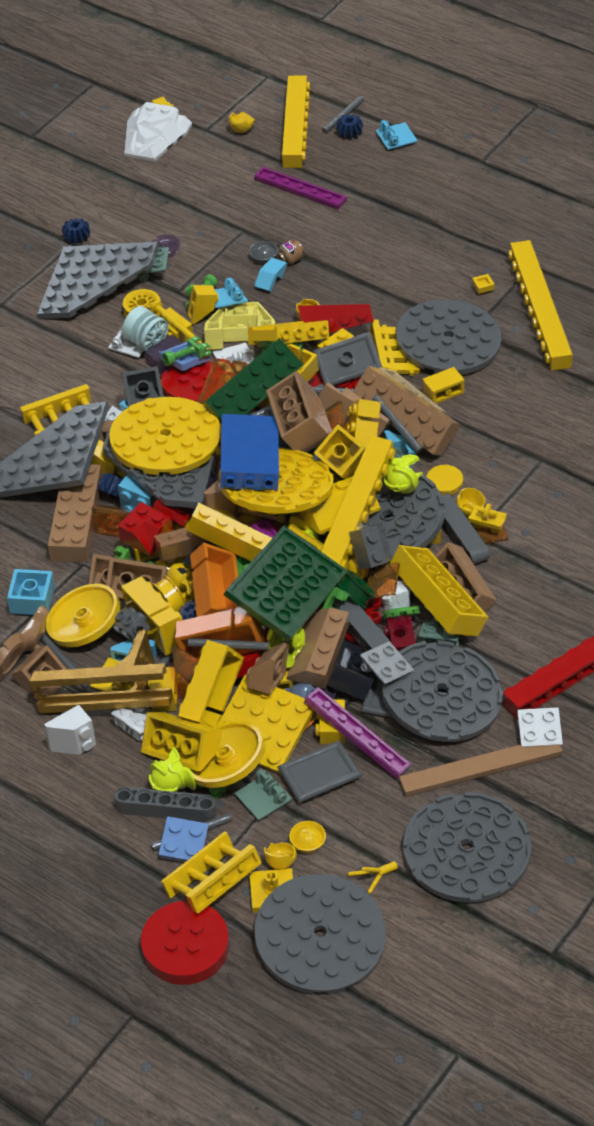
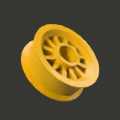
M139 289L128 293L123 299L125 318L138 306H143L153 312L150 306L156 300L161 302L159 295L148 289Z
M163 575V580L157 584L152 583L153 589L161 593L163 599L171 604L175 612L180 610V606L186 604L184 596L168 576Z

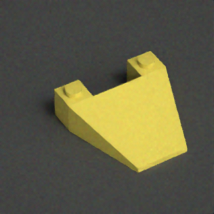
M245 302L241 305L219 308L205 323V343L211 346L206 349L217 351L223 349L224 342L248 341L247 327L275 324V320L259 302Z

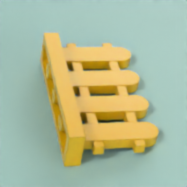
M379 320L371 322L369 331L382 367L394 370L398 374H409V376L419 374L421 368L408 361L400 351H392L399 350L397 340L389 339L396 338L397 327H387V325L380 327Z

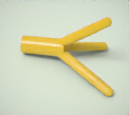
M393 861L378 868L362 867L361 871L348 872V876L377 874L367 891L368 894H371L382 875L398 869V866Z

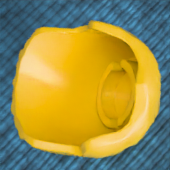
M241 112L238 115L232 113L228 117L230 128L239 134L248 132L256 119L245 112Z

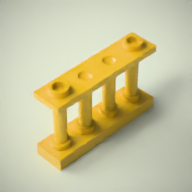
M85 384L20 407L24 424L32 422L37 430L34 432L36 436L45 429L39 419L49 416L53 423L58 419L56 413L64 410L68 412L75 406L90 404V388Z
M224 831L164 878L161 883L168 898L171 899L181 892L186 895L192 911L198 914L262 862L255 846L249 844L242 851H239L233 847L228 833ZM227 854L233 857L225 864L219 861ZM210 867L217 869L210 876L203 874ZM195 879L201 882L193 889L188 887Z

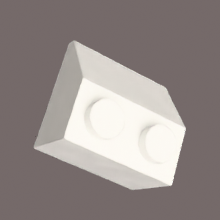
M80 705L44 724L48 747L51 752L80 755L96 745L92 720Z

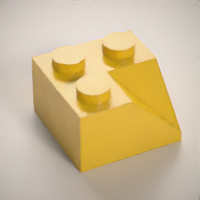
M337 424L314 454L338 475L347 479L358 467L366 447Z

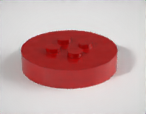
M210 361L191 367L186 371H181L172 365L161 376L163 396L185 398L204 405L203 403L232 379V375L223 366Z
M178 901L165 905L154 912L143 927L141 947L144 961L155 976L168 983L190 985L202 982L217 973L227 959L229 936L226 923L222 916L210 906H207L197 914L192 911L188 901Z

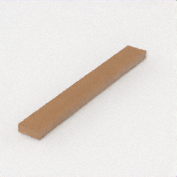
M521 745L402 775L399 776V782L406 797L562 756L563 751L560 745L521 747Z

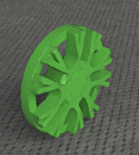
M419 606L401 607L382 612L384 618L418 614Z

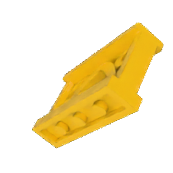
M327 320L307 323L296 321L247 327L249 345L262 344V341H276L279 338L284 343L329 338Z

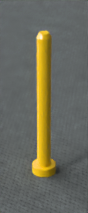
M156 300L151 304L150 309L154 313H159L185 337L191 339L195 336L168 313L160 301Z

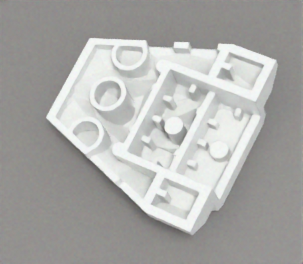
M146 102L140 108L134 110L127 121L124 154L127 157L155 162L167 152L169 145L172 144L174 146L180 136L184 138L192 127V122L186 116L179 115V110L176 107Z

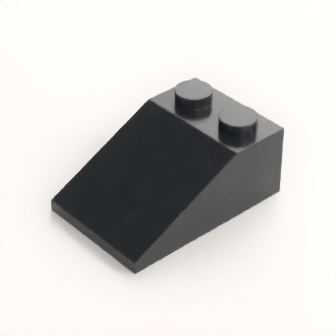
M343 640L327 685L335 691H342L354 699L364 701L375 677L373 670L370 672H363L361 670L363 659L360 657V654L366 651L357 645Z

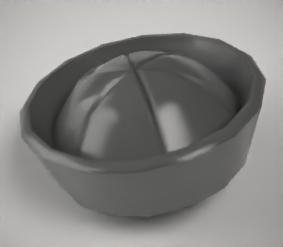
M269 241L257 242L249 249V254L253 261L259 265H265L271 258L276 259L279 252L277 245Z

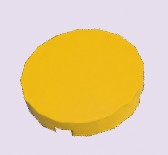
M439 465L433 467L426 476L435 483L442 495L447 493L450 495L455 494L463 486V474L454 466Z

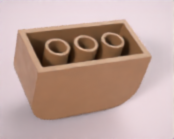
M297 371L266 390L281 438L294 451L299 450L308 453L319 446L332 432L320 398Z

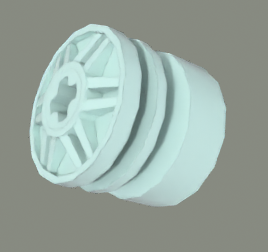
M138 306L124 320L122 334L123 337L137 344V346L145 351L153 352L164 342L169 325L166 320L147 308Z

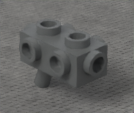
M131 606L129 609L124 607L116 614V621L113 629L128 640L136 638L138 630H146L147 632L151 628L146 623L148 619Z

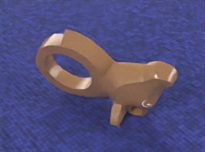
M43 605L37 609L21 633L13 634L3 643L0 649V680L4 679L11 672L25 651L33 652L36 648L40 647L38 643L45 633V620L49 613V610Z

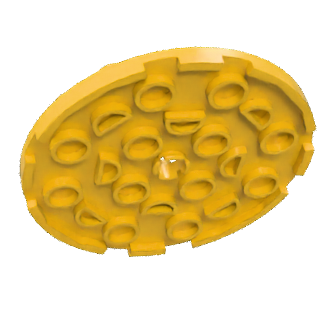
M179 397L147 398L144 401L130 405L116 417L110 428V446L115 457L131 469L138 468L143 470V473L159 475V472H170V475L195 469L211 459V454L218 450L221 443V426L216 416L204 405L193 400Z
M279 447L278 491L220 488V490L230 501L251 512H264L268 515L293 513L313 508L325 501L333 489V474L330 473L326 463L322 460L317 461L313 459V455L299 450L294 451L293 449ZM219 470V476H218L219 488H220V470Z

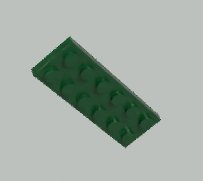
M279 338L203 404L218 418L221 424L222 414L247 415L268 397L266 390L295 371H298L304 364Z

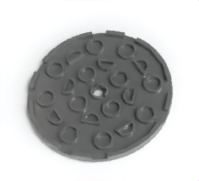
M432 300L418 304L402 315L396 328V340L402 355L415 366L421 369H425V367L432 369L434 373L454 367L460 375L478 371L495 359L501 347V331L496 321L482 308L457 300Z
M423 475L419 477L418 486L411 493L394 492L387 488L383 476L381 490L377 491L375 495L380 505V511L370 514L367 522L363 523V525L369 526L383 522L392 557L399 545L426 547L436 537L442 527L445 518V504L442 494L437 489L435 483ZM393 514V517L391 516L385 519V516Z
M426 641L402 649L399 653L411 665L414 671L387 684L382 682L383 700L394 719L412 733L435 741H463L483 733L496 720L503 700V690H501L499 683L500 679L491 664L475 651L467 647L463 649L454 646L453 642L447 641L427 644ZM438 689H445L447 693L438 692Z
M465 792L464 795L454 796L451 793L435 798L434 802L427 806H422L413 815L404 834V858L414 879L434 895L456 902H481L506 893L522 879L531 859L532 844L529 830L524 820L520 819L514 812V809L505 802L476 792ZM471 844L473 847L464 850L462 845Z
M310 874L291 879L281 884L268 895L256 917L255 945L259 957H261L266 965V969L278 981L300 992L309 994L327 992L328 994L345 991L346 988L356 983L360 984L375 970L384 952L386 927L382 912L377 903L363 888L338 876ZM324 929L326 935L323 937H318L314 934L316 930Z

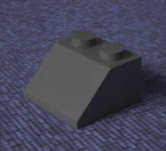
M158 366L121 373L128 407L147 398L164 397Z
M383 522L349 532L359 569L372 568L387 563L393 558Z

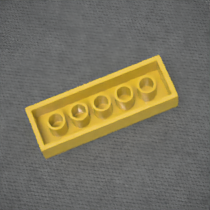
M399 545L389 564L395 570L394 572L403 579L404 584L414 592L415 597L420 599L424 607L433 614L434 619L444 627L445 632L450 635L478 636L489 618L487 614L428 548Z

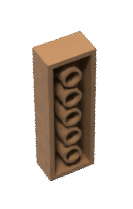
M368 366L353 390V393L363 400L373 401L372 398L378 395L419 445L434 455H443L461 425L375 367Z
M90 464L84 485L59 488L48 542L50 561L88 562L101 495L98 489L100 478L103 476L101 465Z

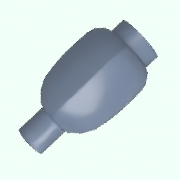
M300 683L293 685L291 688H286L285 691L306 698L316 688H313L311 684Z

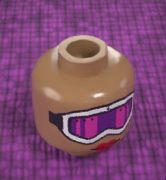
M289 240L279 247L280 253L278 256L281 261L291 265L302 259L304 249L299 241Z

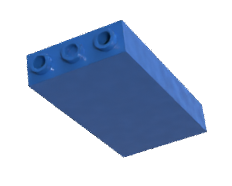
M222 414L220 488L278 491L279 446L278 425L275 416Z

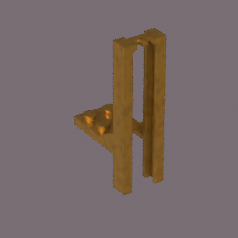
M138 630L136 638L133 639V647L129 651V655L113 667L34 671L30 679L32 691L36 692L34 698L38 699L37 707L39 713L67 712L77 705H80L84 711L170 706L173 699L171 688L146 689L149 680H163V674L167 673L165 663L154 664L155 661L146 630ZM135 681L134 686L130 690L43 695L40 688Z

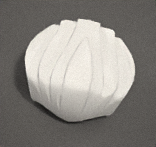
M389 580L378 590V595L385 611L411 606V589L404 584V581Z

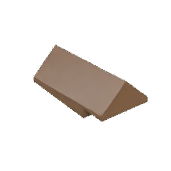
M329 382L326 383L319 395L325 412L345 424L349 421V417H347L348 406L361 399L348 388L340 392ZM380 413L379 419L372 418V422H379L377 437L383 438L384 431H389L390 420Z
M93 554L88 584L109 586L114 590L118 598L124 599L121 586L139 577H142L146 582L149 581L151 584H157L163 580V575L167 576V566Z

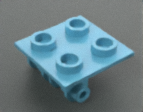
M383 120L380 122V129L376 130L387 150L418 142L405 122L389 126L388 121Z
M233 278L225 280V288L215 290L218 293V302L215 303V308H225L226 306L241 305L248 302L243 291Z

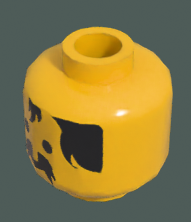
M176 563L168 569L167 576L180 591H186L187 587L181 581L185 578L189 581L193 580V571L184 563Z

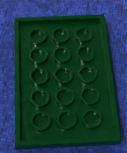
M284 525L226 589L223 595L290 642L343 579L348 570Z

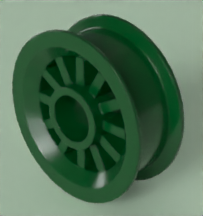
M346 568L348 570L346 575L337 585L341 590L349 594L348 597L355 603L367 609V604L373 598H378L377 594L361 577Z

